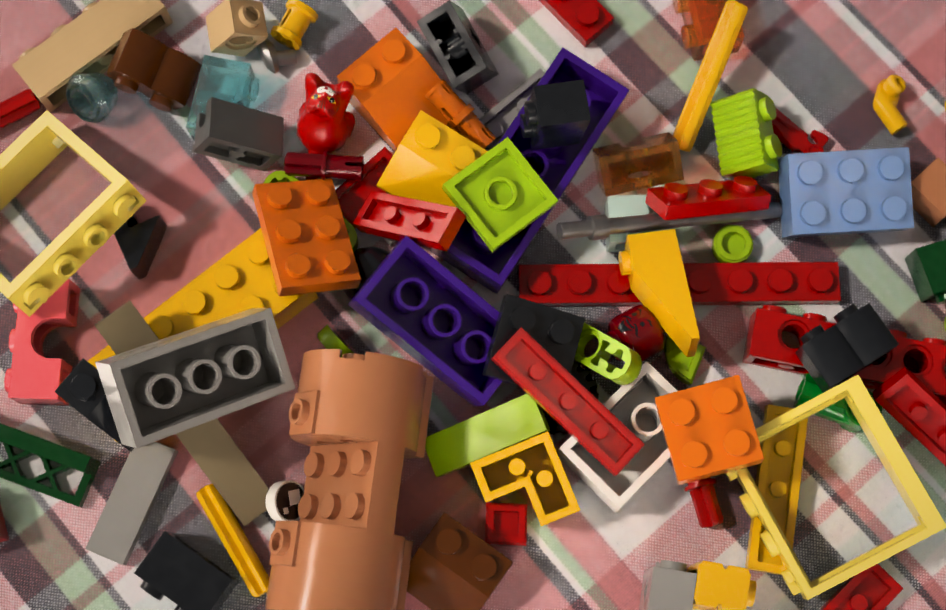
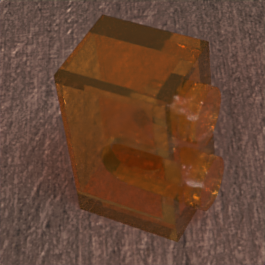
M667 132L642 138L643 144L635 147H622L620 143L593 148L598 183L605 196L684 180L678 140L671 133ZM648 171L647 176L628 178V175L632 173Z

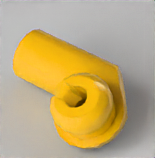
M890 75L887 79H883L877 85L873 100L875 113L891 135L898 133L908 125L897 109L900 93L904 92L906 88L905 81L898 75Z

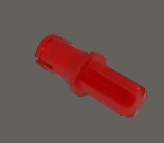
M711 477L687 483L688 486L684 488L685 492H690L701 528L718 526L724 520L713 486L717 481L716 479H711Z

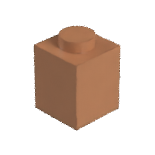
M938 157L911 181L913 208L933 228L943 218L946 220V164Z

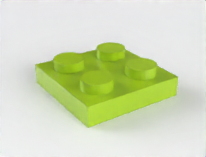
M509 137L498 143L442 186L444 192L466 216V220L491 252H494L558 203V199Z

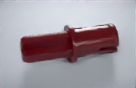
M324 150L323 154L288 152L284 159V171L288 176L316 177L322 180L328 178L358 180L362 182L364 156L329 155L328 150Z

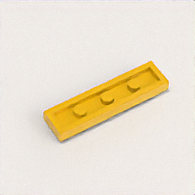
M771 404L766 405L763 424L794 408ZM808 418L760 443L764 460L761 464H758L756 485L792 549ZM757 516L751 519L745 568L781 575V572L787 570L779 554L772 557L760 537V534L766 530Z

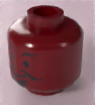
M637 305L613 317L608 323V332L605 334L636 351L642 361L661 352L665 346V330L661 327L654 314L643 305Z

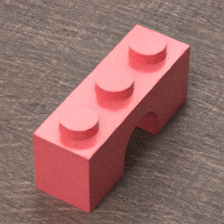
M70 279L54 292L30 317L13 304L14 311L17 313L16 328L12 329L9 335V349L13 353L12 366L6 371L4 384L8 398L19 404L69 406V403L54 391L72 372L73 366L60 358H46L43 353V342L48 333L58 327L77 326L80 288Z

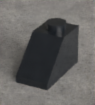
M83 358L54 392L121 444L98 370ZM122 445L131 452L134 449L133 447Z

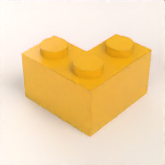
M548 431L470 463L486 503L525 487L541 526L580 511Z

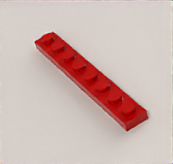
M838 262L683 263L693 305L838 304L841 301ZM619 264L519 265V298L548 307L643 305L631 291L628 275H621Z

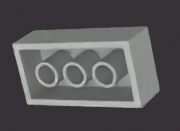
M251 308L95 362L121 444L133 448H140L296 389L271 308Z

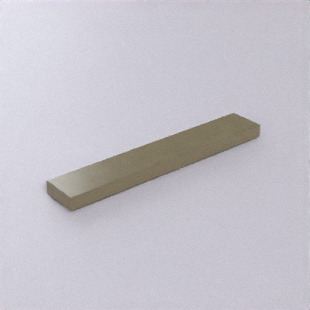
M130 300L95 324L97 330L116 355L159 340ZM217 418L176 434L244 527L267 510L266 495L269 490L268 486Z

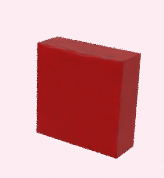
M487 502L485 542L489 545L526 547L528 504Z

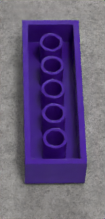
M563 47L538 85L584 79L591 121L580 143L531 151L529 138H523L520 127V114H525L524 105L499 141L500 143L509 137L558 201L629 92V89ZM554 207L494 252H491L466 218L448 251L431 248L430 252L495 294H498Z

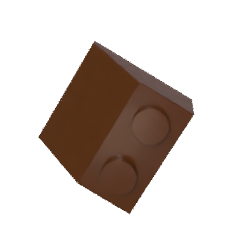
M444 512L410 561L407 592L431 610H481L511 568L513 562Z

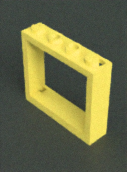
M48 110L0 154V211L67 146L111 184L12 282L0 272V292L29 317L74 275L147 201L128 179Z
M859 375L756 428L759 442L765 441L845 398L915 519L916 526L810 581L747 467L725 473L730 482L737 478L745 494L739 496L744 509L751 519L758 516L766 530L760 534V537L772 557L779 554L787 570L781 572V575L793 596L801 593L805 600L825 592L946 528L945 522Z

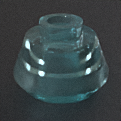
M102 73L75 74L67 84L66 97L72 111L84 121L95 124L104 122L118 101V90L114 86V81Z

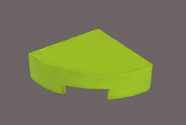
M667 334L664 346L666 362L672 373L680 381L691 386L706 347L698 344L695 356L686 357Z

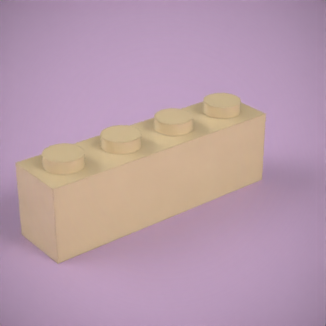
M100 0L86 6L82 14L70 23L57 27L50 37L37 47L24 51L20 55L19 60L13 63L12 66L51 113L108 70L124 32L134 28L154 37L172 24L173 21L165 5L160 0Z

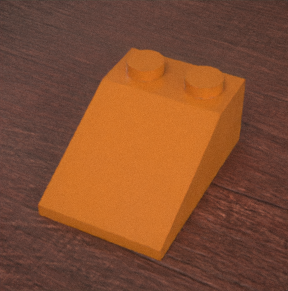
M396 27L336 76L338 84L342 81H349L353 84L354 93L349 103L394 151L398 148L420 110L447 126V119L425 97L441 79L423 55Z

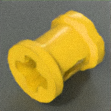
M288 0L285 4L287 10L278 26H273L270 35L286 47L299 50L302 46L301 39L310 23L317 21L318 14L304 2Z

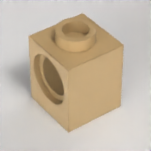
M224 0L206 16L211 52L245 57L268 38L263 3L260 1Z

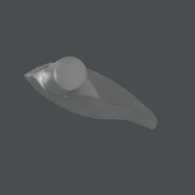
M268 38L257 46L264 65L274 74L279 71L280 66L297 64L295 49L276 51L273 43Z

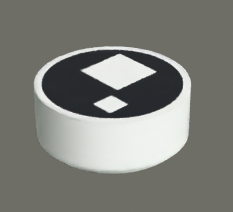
M293 480L274 483L266 495V509L270 517L275 521H298L300 519L298 504L304 494V488Z

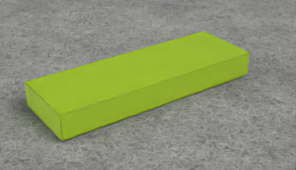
M524 394L426 437L425 449L435 476L442 477L470 465L471 462L550 431L541 406L528 394Z

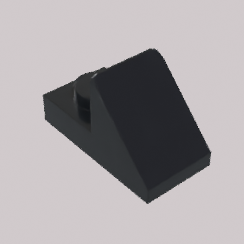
M134 213L114 233L130 271L139 280L147 276L167 229L166 223L160 216H155L139 223Z

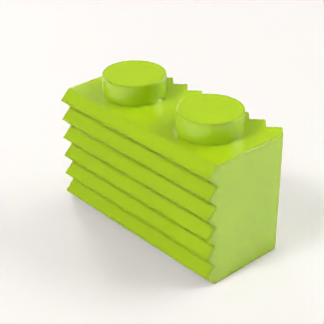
M752 88L712 101L710 106L712 107L713 127L716 131L714 135L717 138L715 142L718 146L717 151L719 153L721 175L734 180L736 176L756 178L757 176L777 172L779 170L778 157L782 156V146L778 136L773 132L772 120L776 118V108L773 100L768 95Z

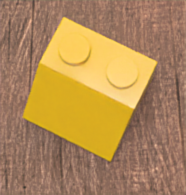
M420 110L376 186L390 195L456 207L442 189L443 184L488 151Z

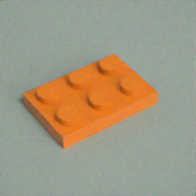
M332 178L326 180L315 179L255 184L252 195L278 295L288 296L358 288L361 277Z

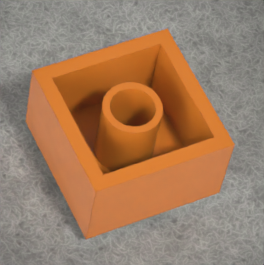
M739 375L655 397L656 409L678 486L763 462V452Z

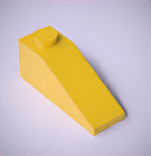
M670 229L627 235L624 251H619L618 254L621 275H628L631 291L654 314L661 327L686 357L695 356L700 335L676 230Z

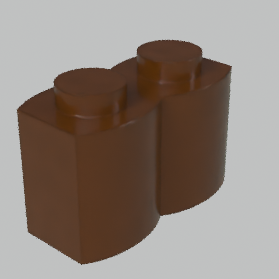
M132 28L123 33L106 75L115 80L114 86L129 94H136L137 91L150 98L149 103L153 107L165 112H171L172 109L177 110L185 107L202 65L186 54L167 47L154 37Z

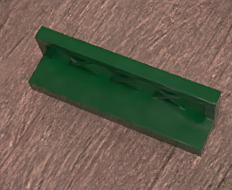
M0 423V442L3 443L8 455V459L0 462V478L82 508L101 461ZM12 447L23 450L24 452L15 455ZM32 455H37L41 458L46 473L33 479L24 478L18 462ZM50 461L61 464V466L53 469ZM12 465L14 473L5 471L3 469ZM71 468L84 473L75 496L61 491L56 475ZM49 479L52 488L40 483Z

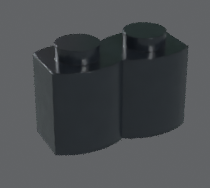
M870 303L860 309L855 304H852L833 317L837 324L827 330H824L819 325L800 338L803 345L795 354L823 393L849 379L899 345Z

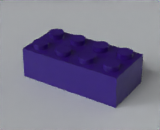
M406 235L395 245L348 305L473 407L484 406L503 382L482 375L499 311Z

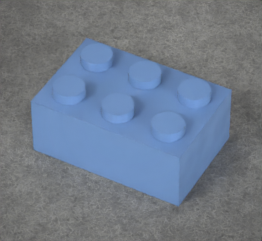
M909 147L787 154L778 159L779 193L782 207V238L894 232L914 228Z

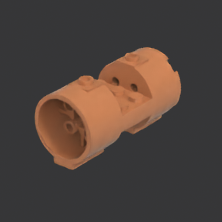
M316 349L303 354L298 391L295 393L294 401L289 409V421L291 422L289 435L292 440L310 446V453L304 463L306 481L304 494L298 504L300 521H276L275 530L270 537L269 549L271 557L269 565H271L265 610H404L413 541L394 534L403 460L424 458L434 377L427 375V372L423 371V366L406 359L373 352H366L365 355L355 353L342 355L341 349Z

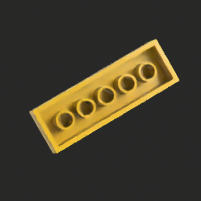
M260 228L145 316L144 320L158 339L161 340L251 308H271L277 329H279L319 297L316 292L288 296L278 295L265 240ZM108 345L89 359L88 362L96 367L95 362L116 354Z

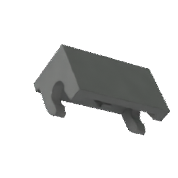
M214 97L207 101L206 114L198 113L195 143L193 144L192 152L262 171L267 170L282 157L283 117Z

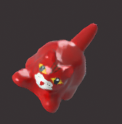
M308 73L305 76L306 102L299 109L297 136L307 148L308 153L323 154L324 150H328L329 153L338 151L352 135L355 126L353 113L346 111L354 93V86L349 81H342L335 85L328 84L321 80L317 74ZM306 177V180L318 179L316 177Z

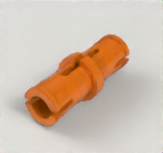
M444 79L425 95L447 119V126L449 128H455L459 134L483 149L497 138L473 112L475 108L470 103L466 105Z

